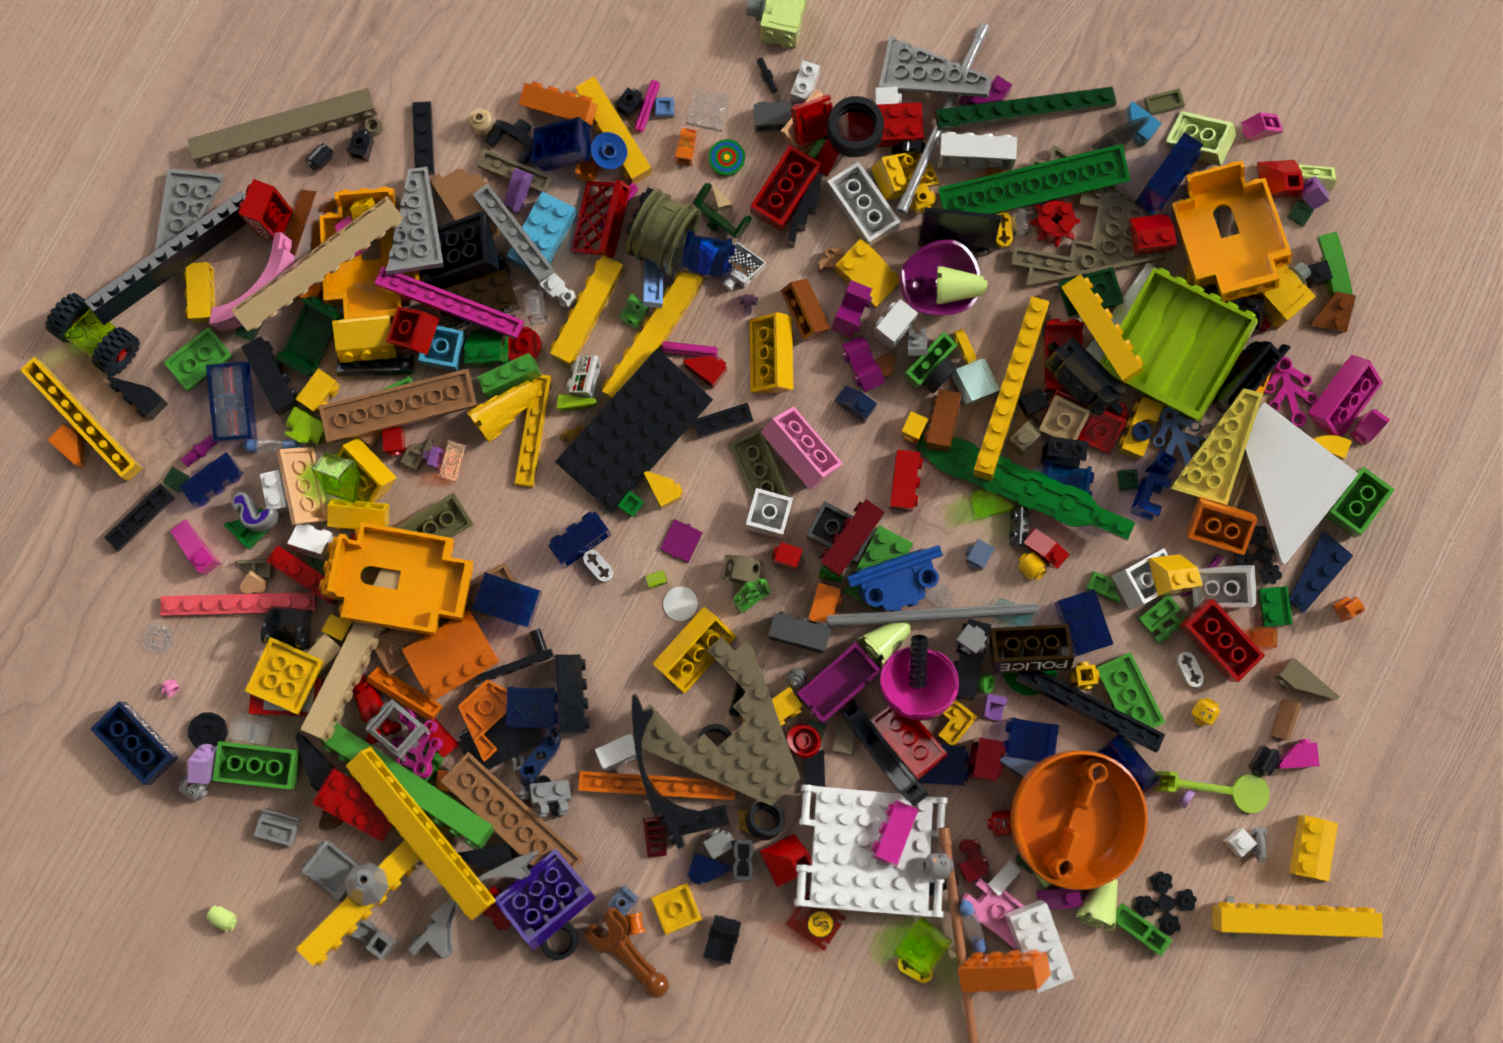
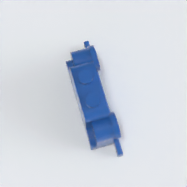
M940 545L928 549H919L852 572V575L846 577L850 588L858 587L861 600L865 604L874 607L878 606L882 610L901 611L902 606L912 607L918 605V601L925 597V588H932L938 583L939 575L933 567L932 560L943 556Z

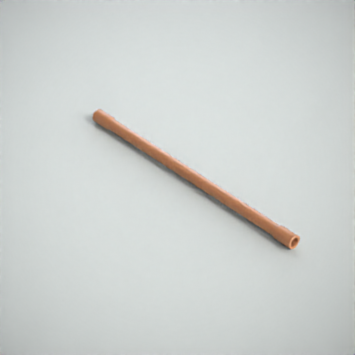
M949 827L937 828L942 853H946L949 859L953 860ZM953 870L946 879L959 968L967 960L955 871ZM962 992L969 1043H979L972 992Z

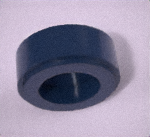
M1138 422L1132 427L1131 436L1137 442H1144L1151 436V428L1145 422Z

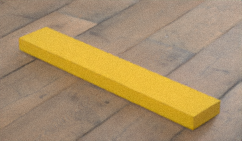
M542 375L533 380L540 390L537 391L539 395L528 404L514 485L534 488L552 376Z

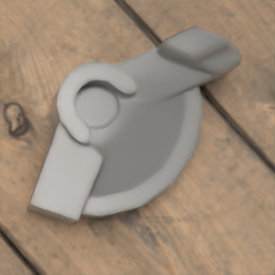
M1262 827L1252 829V837L1256 838L1257 843L1253 847V854H1256L1257 862L1266 863L1265 838L1267 830Z

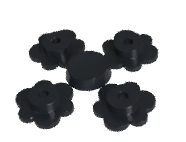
M1255 525L1249 543L1256 544L1259 548L1256 550L1255 555L1250 554V551L1247 549L1244 555L1235 553L1236 560L1234 564L1236 566L1254 565L1256 560L1260 563H1265L1259 571L1262 575L1261 581L1263 583L1270 582V584H1275L1277 580L1282 578V573L1278 571V565L1269 563L1272 559V553L1276 555L1274 547L1271 551L1268 547L1263 546L1269 538L1266 534L1267 529L1265 526L1258 527Z
M1159 871L1157 875L1151 876L1150 881L1153 884L1152 889L1164 895L1157 899V903L1151 900V897L1148 895L1145 897L1138 896L1134 909L1138 911V915L1142 918H1145L1147 915L1152 916L1154 914L1153 910L1157 907L1160 911L1166 912L1163 914V918L1158 919L1160 924L1159 930L1164 934L1167 933L1172 936L1174 932L1180 930L1181 926L1178 923V917L1172 916L1169 912L1174 908V905L1179 906L1181 911H1186V909L1192 911L1195 909L1197 898L1193 896L1192 890L1185 889L1184 891H1178L1177 897L1173 900L1170 895L1166 894L1168 889L1173 887L1171 883L1172 876Z

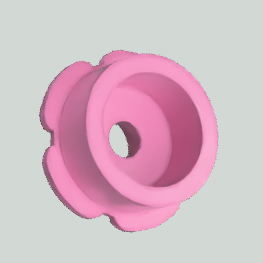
M167 680L161 686V694L166 695L168 698L172 697L178 692L180 686L176 680Z

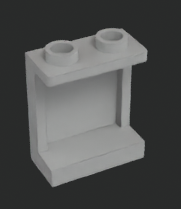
M321 841L314 850L316 851L315 855L312 858L309 857L302 865L304 869L301 873L308 875L332 894L334 900L339 902L347 895L344 881L352 868L361 864L332 841Z

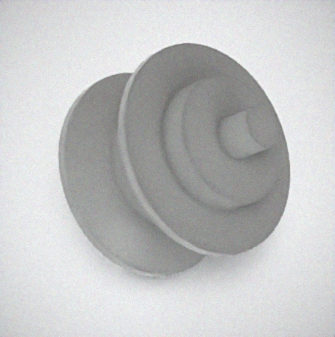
M799 668L789 670L786 684L795 690L803 688L807 678L806 673Z

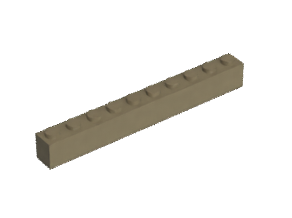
M366 88L187 140L194 162L198 166H207L217 160L225 161L231 156H242L252 150L260 151L267 146L281 145L284 141L298 140L305 135H316L323 130H334L337 126L352 125L355 121L367 120L376 116L377 112L372 94Z

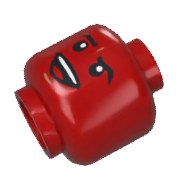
M1010 810L993 811L991 818L987 819L988 830H992L993 834L997 837L1012 835L1010 829Z

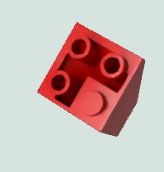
M1295 160L1257 162L1258 179L1266 178L1272 198L1298 197L1304 190L1302 170Z
M795 834L759 851L776 887L798 878L797 865L811 866L812 863L808 850Z

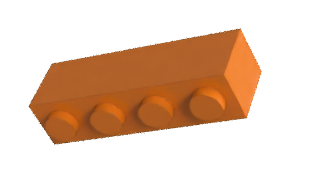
M534 81L531 84L524 82L519 105L592 126L598 104L592 102V98L584 95L578 98L575 97V93L566 90L564 93H560L558 88L548 86V89L542 88L543 84Z

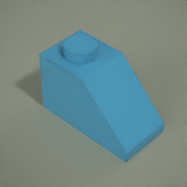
M1132 101L1126 110L1129 134L1137 144L1145 146L1162 123Z

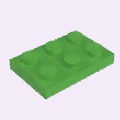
M207 327L164 361V364L186 391L190 392L234 356L212 329Z

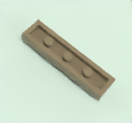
M487 149L483 150L477 163L478 168L507 180H511L515 168L532 174L533 178L529 188L539 193H547L553 180V176Z

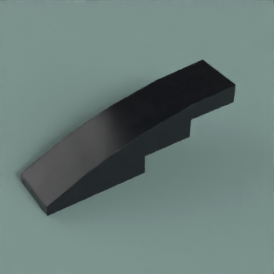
M818 173L797 208L792 221L787 247L795 248L797 231H805L808 214L816 215L822 173Z

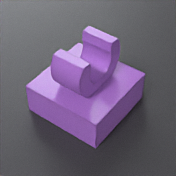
M432 446L430 452H423L422 458L427 459V465L443 470L448 452L439 447Z

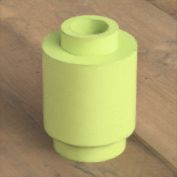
M214 905L206 917L209 924L225 933L229 930L232 931L238 923V920H236L237 915L222 906L217 907Z

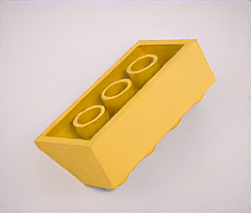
M774 312L749 319L750 393H782L793 390L792 316Z
M703 607L652 664L685 694L716 660L707 650L721 637L730 644L737 636L706 607Z

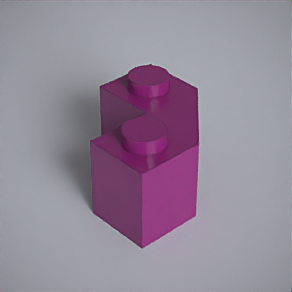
M997 75L991 83L989 97L960 96L959 103L966 106L1004 101L1009 95L1013 84Z
M851 280L831 330L852 338L854 332H859L862 325L860 321L865 307L869 308L873 299L870 296L872 288Z
M863 336L842 345L844 351L841 353L843 360L846 364H849L857 387H861L864 392H867L885 383L881 368L873 359L869 344Z

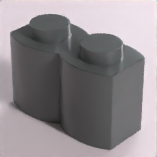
M737 839L734 845V856L736 859L733 867L735 880L750 881L753 874L751 862L753 844L751 840Z

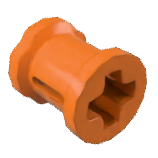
M643 912L625 915L629 922V935L646 932L641 918Z

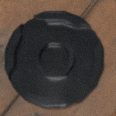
M213 712L199 714L190 722L188 727L189 740L196 748L203 744H211L217 747L218 741L225 742L228 736V725L225 719Z

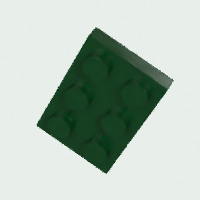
M1113 267L1082 275L1084 279L1088 277L1093 285L1090 289L1094 294L1098 293L1103 300V303H1101L1103 309L1124 303ZM1074 278L1058 282L1068 319L1080 316L1062 289L1063 285Z

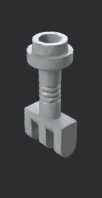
M517 757L513 758L514 772L520 771V767L525 762V757H520L521 765H518ZM520 784L521 791L517 792V796L520 800H530L528 786Z

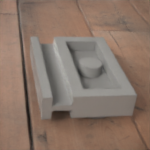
M262 808L254 836L293 846L302 818Z

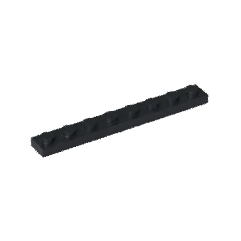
M1043 671L1018 672L1015 681L1155 753L1159 751L1165 736L1164 733Z

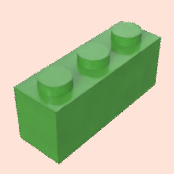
M945 332L941 333L927 348V355L919 356L902 374V377L914 388H917L958 344Z
M527 353L479 375L477 378L483 393L491 399L513 386L516 387L526 380L531 381L542 375L535 359Z

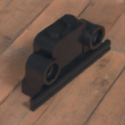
M1074 337L1061 346L1056 342L1048 346L1053 354L1045 361L1046 368L1054 374L1055 379L1080 403L1086 404L1087 409L1091 413L1102 415L1107 408H1110L1118 416L1124 411L1117 401L1127 389Z
M1254 341L1250 343L1245 350L1241 351L1212 403L1216 406V409L1221 413L1226 412L1243 388L1256 391L1291 347L1282 344L1277 349L1269 341Z

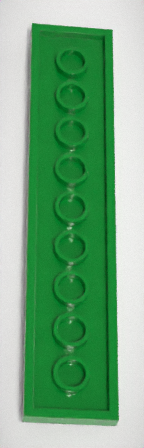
M1123 144L939 187L938 192L942 209L995 214L1130 182L1131 180Z

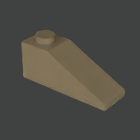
M1295 658L1289 659L1274 676L1278 679V684L1285 689L1288 688L1331 701L1338 700L1340 697Z

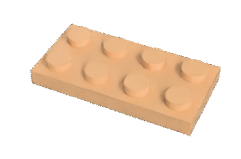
M314 447L279 449L276 451L292 525L327 522V505Z

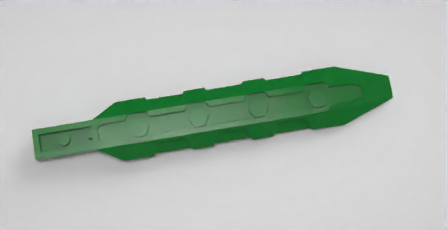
M921 434L915 448L940 471L981 486L984 490L993 494H999L1016 501L1019 505L1030 510L1035 509L1049 515L1054 520L1070 527L1093 526L1128 541L1136 523L1099 507L1088 492L1072 485L1067 486L1047 477L1046 474L1039 471H1032L1015 464L1010 459L1001 455L992 481L973 476L980 448L961 438L953 437L950 452L927 448V443L924 441L925 435Z

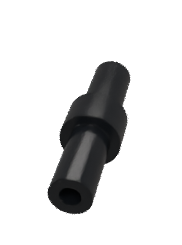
M761 57L756 60L762 72L760 75L763 81L767 83L771 94L776 93L778 89L773 81L774 76Z

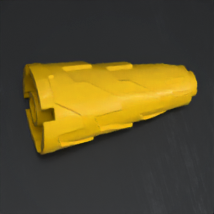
M526 380L516 387H511L499 396L496 395L483 404H478L466 413L484 438L491 443L539 395L537 391L540 389L533 380L531 382Z

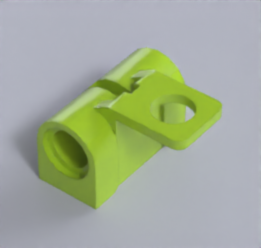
M294 407L286 422V427L292 431H286L284 434L300 443H309L311 441L318 446L322 445L326 440L322 419L301 407Z

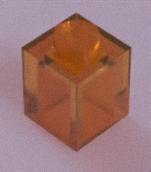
M1252 627L1247 631L1246 635L1258 648H1277L1278 628Z

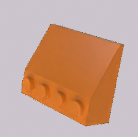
M470 609L465 611L463 621L450 620L438 627L436 636L425 635L402 649L431 702L499 663L498 655Z

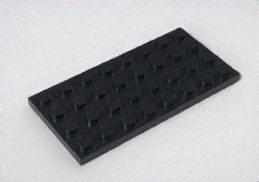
M656 348L554 462L612 513L627 492H631L645 477L644 472L650 471L713 399Z

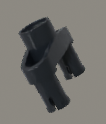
M520 118L517 119L514 125L502 120H496L492 131L485 140L488 145L494 148L503 134H507L524 145V149L516 161L524 165L528 164L533 154H536L540 148L528 135L532 126Z

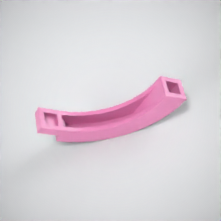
M282 232L274 234L271 255L261 277L251 289L238 299L222 306L212 307L209 325L220 332L243 326L233 314L232 309L294 264L295 256L290 253L292 247L291 239Z

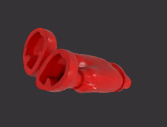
M362 675L360 682L354 686L352 692L360 712L359 718L364 723H368L374 715L377 716L381 712L380 709L385 703L382 702L374 687L366 682V676ZM388 717L381 724L386 736L402 729L400 723L392 722ZM377 728L375 731L384 738L381 730ZM368 733L366 738L368 744L371 745L379 742Z

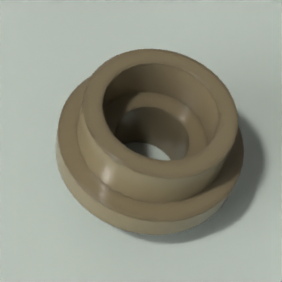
M369 118L364 123V130L368 131L371 136H377L383 130L382 122L378 118ZM373 125H376V126H377L376 129L371 130V126H373Z

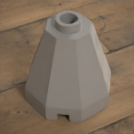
M371 862L354 866L344 881L348 898L363 907L380 902L389 888L385 871ZM367 879H368V881H367L366 883H364V884L361 883L363 880H367Z

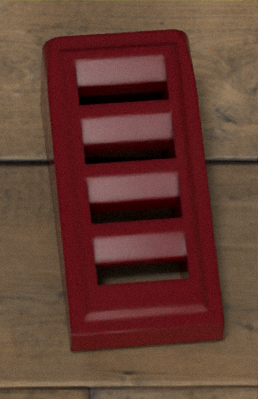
M661 816L643 818L648 858L667 856L665 830L660 818ZM659 823V827L649 828L648 824ZM651 831H660L659 835L649 836ZM661 838V842L650 844L651 839ZM662 846V850L651 851V847Z

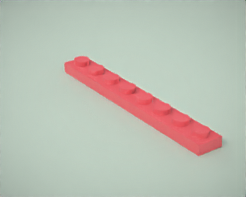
M313 592L161 596L160 615L269 613L273 606L307 609L317 612V595Z

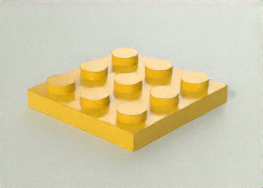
M270 637L245 691L300 715L325 661Z

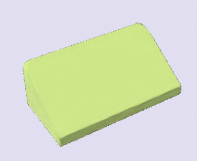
M1298 165L1302 170L1303 182L1316 176L1326 190H1333L1336 183L1334 168Z

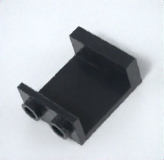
M1049 436L1042 446L1040 463L1078 469L1080 461H1086L1088 441Z

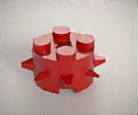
M1054 199L1044 206L1035 205L1038 216L1036 220L1029 222V225L1035 226L1036 233L1039 235L1037 241L1040 242L1045 239L1046 242L1054 243L1055 247H1058L1059 243L1065 238L1071 240L1076 238L1072 229L1074 225L1081 223V220L1075 217L1072 203H1065Z

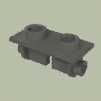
M1023 506L1011 508L1010 546L1019 545L1026 547L1022 542L1029 535V529H1023V526H1029L1030 512H1028V508H1023Z

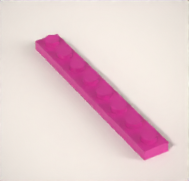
M385 267L381 268L375 281V286L516 340L524 325V320L401 273L386 275Z

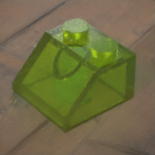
M324 452L312 466L311 470L327 494L355 503L360 480V473L356 468V463L351 459L341 458L337 454L332 455Z
M920 916L893 953L926 978L949 948L952 940Z

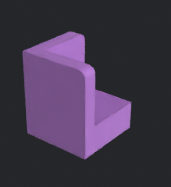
M1316 176L1303 182L1304 190L1301 192V196L1312 210L1330 201L1326 188Z
M991 694L985 695L982 718L1001 721L1007 697Z

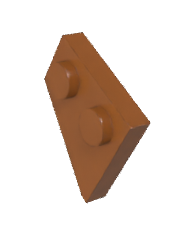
M1335 291L1328 303L1320 309L1318 315L1310 321L1309 325L1347 332L1356 295Z

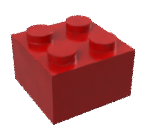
M398 306L386 342L404 350L427 355L439 318L424 311Z

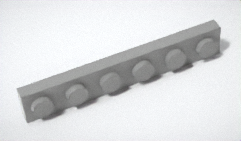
M487 183L473 194L474 198L537 280L541 283L554 274V268L490 185Z

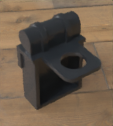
M715 915L713 924L710 927L709 938L703 957L730 965L742 922L736 921V919L725 918L722 915Z

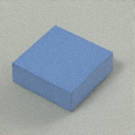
M674 97L655 98L656 118L674 117Z

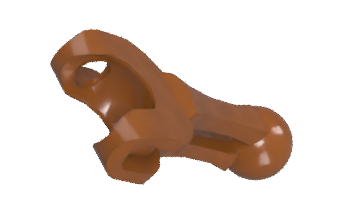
M612 907L604 914V921L609 931L603 930L596 924L585 928L584 937L589 944L597 951L610 952L619 958L634 973L641 985L644 986L648 996L660 998L667 993L669 988L667 977L660 972H656V968L649 964L638 952L627 934L628 921L619 910Z

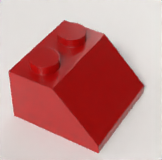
M1167 214L1129 218L1135 255L1172 251L1177 245L1174 225Z

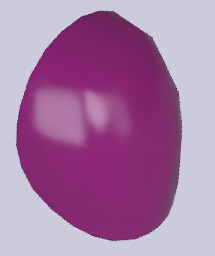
M953 240L935 241L916 251L904 263L899 276L900 290L905 302L917 312L930 315H953L969 309L978 298L973 297L945 304H937L938 266L980 275V270L974 256L959 242Z

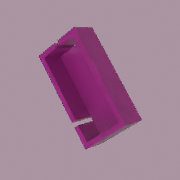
M855 642L797 693V696L807 707H813L811 712L823 724L866 686L863 683L864 681L868 684L881 673V670Z

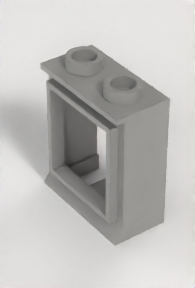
M391 699L390 702H386L381 707V712L376 717H372L369 720L366 730L400 760L405 762L407 759L404 755L411 747L415 749L419 745L418 739L424 733L429 735L430 731ZM394 709H397L417 726L398 749L375 731Z

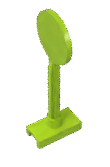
M1155 772V775H1159L1161 778L1160 787H1154V791L1176 792V789L1186 788L1232 795L1235 805L1246 813H1257L1263 810L1270 798L1269 787L1266 781L1254 774H1245L1239 777L1233 784V787L1181 780L1178 777V772Z

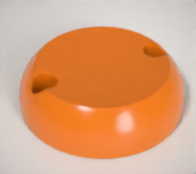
M1068 750L1053 754L1038 762L1023 777L1011 804L1010 829L1015 847L1021 858L1038 876L1054 885L1067 889L1085 890L1097 888L1118 878L1137 858L1147 833L1148 816L1146 802L1136 779L1123 765L1114 759L1093 751Z

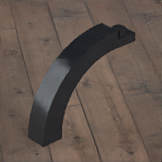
M855 699L839 711L880 769L912 807L928 796L927 791L900 761Z

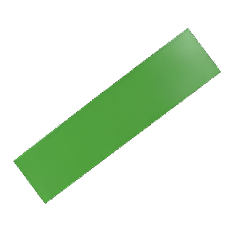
M1337 231L1319 236L1317 241L1323 255L1320 259L1321 261H1328L1333 276L1326 284L1330 297L1335 291L1353 294L1346 260Z

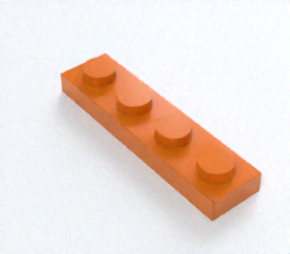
M379 666L367 677V683L427 720L433 721L443 708L441 704L436 701L431 702L428 696L394 675L389 676L388 672Z

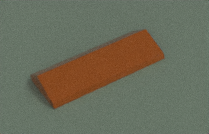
M301 189L286 236L292 240L290 253L295 256L294 263L321 245L319 215L334 212L336 206L335 198L317 191Z

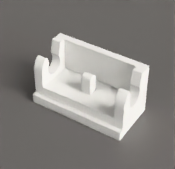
M628 734L595 749L602 768L606 773L637 759L632 734Z

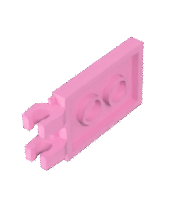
M977 878L973 883L984 891L978 900H975L968 893H965L961 899H966L973 904L975 912L971 915L1017 950L1004 914L1024 905L1005 890L998 896L985 881Z

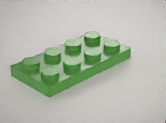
M879 525L855 571L907 554L913 543ZM848 583L844 594L878 611V606L867 605L861 600L857 586L850 588Z
M1131 652L1096 668L1099 671V679L1115 709L1152 728L1166 723Z

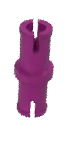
M210 434L201 443L195 444L193 449L185 456L181 457L182 462L187 467H190L199 458H204L206 453L219 444V442Z

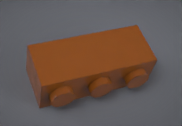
M807 278L792 281L780 290L804 341L820 337L831 329Z
M939 389L938 395H934L932 406H935L933 413L930 412L928 424L931 425L930 429L926 430L924 436L927 448L950 452L962 402L961 393Z

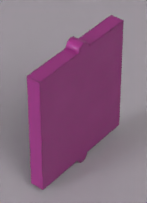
M674 519L660 550L671 554L673 558L677 557L689 563L703 532L691 527L690 524L686 525Z

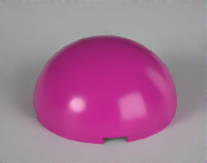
M911 647L898 650L887 659L881 671L880 687L887 704L897 714L911 720H929L943 714L953 704L959 688L958 674L953 663L941 652L928 649L926 687L915 689L909 686Z

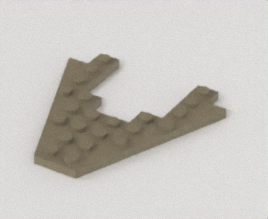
M1052 145L1049 161L1071 155ZM1031 158L1029 166L1048 161ZM1116 185L1081 193L1078 206L1097 210L1091 243L1072 240L1069 257L1014 246L1010 266L1028 269L1025 286L1030 287L1074 278L1080 274L1085 275L1110 267L1119 269L1164 260L1166 252L1135 255L1129 218L1160 214Z
M721 637L707 651L747 692L733 706L746 721L718 748L705 734L689 746L655 708L649 704L644 711L652 708L654 714L646 726L649 732L642 739V749L772 806L800 777L750 640L747 639L734 651Z

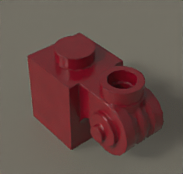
M977 838L974 840L963 839L959 843V850L968 854L966 860L957 864L967 883L989 873L987 868H990L986 857H982L979 853V850L982 848Z

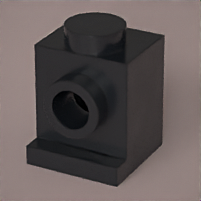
M627 88L620 98L614 102L615 110L631 120L642 106V93L636 88L632 90Z
M365 130L353 131L349 148H347L349 156L369 161L374 144L373 137Z

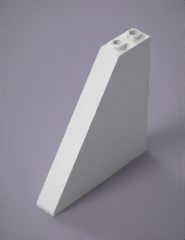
M1264 402L1259 406L1244 457L1278 563L1285 565L1356 478L1358 473Z

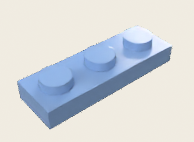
M645 259L643 306L662 308L663 271L658 270L654 262Z

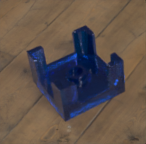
M1150 471L1141 478L1130 514L1150 521L1153 520V516L1158 517L1162 506L1149 502L1152 492L1160 494L1164 487L1168 488L1172 479Z

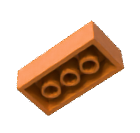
M1037 949L1020 953L1019 950L1010 951L1009 953L995 951L990 954L976 952L971 954L958 968L962 992L1038 990L1051 976L1047 952H1039Z

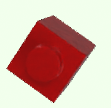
M401 427L382 430L383 451L390 457H399L401 453H405L404 430Z

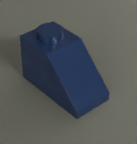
M846 385L834 400L864 423L877 407V403L864 393Z

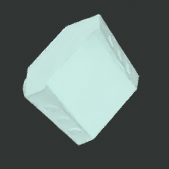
M980 359L960 367L952 374L953 382L962 394V402L966 404H974L1000 391V387L985 359Z

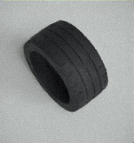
M860 96L847 97L839 101L831 110L827 122V134L833 148L842 155L852 158L866 156L875 150L882 139L884 131L883 115L876 103L870 99ZM851 112L863 113L873 122V134L865 141H848L837 130L839 118Z

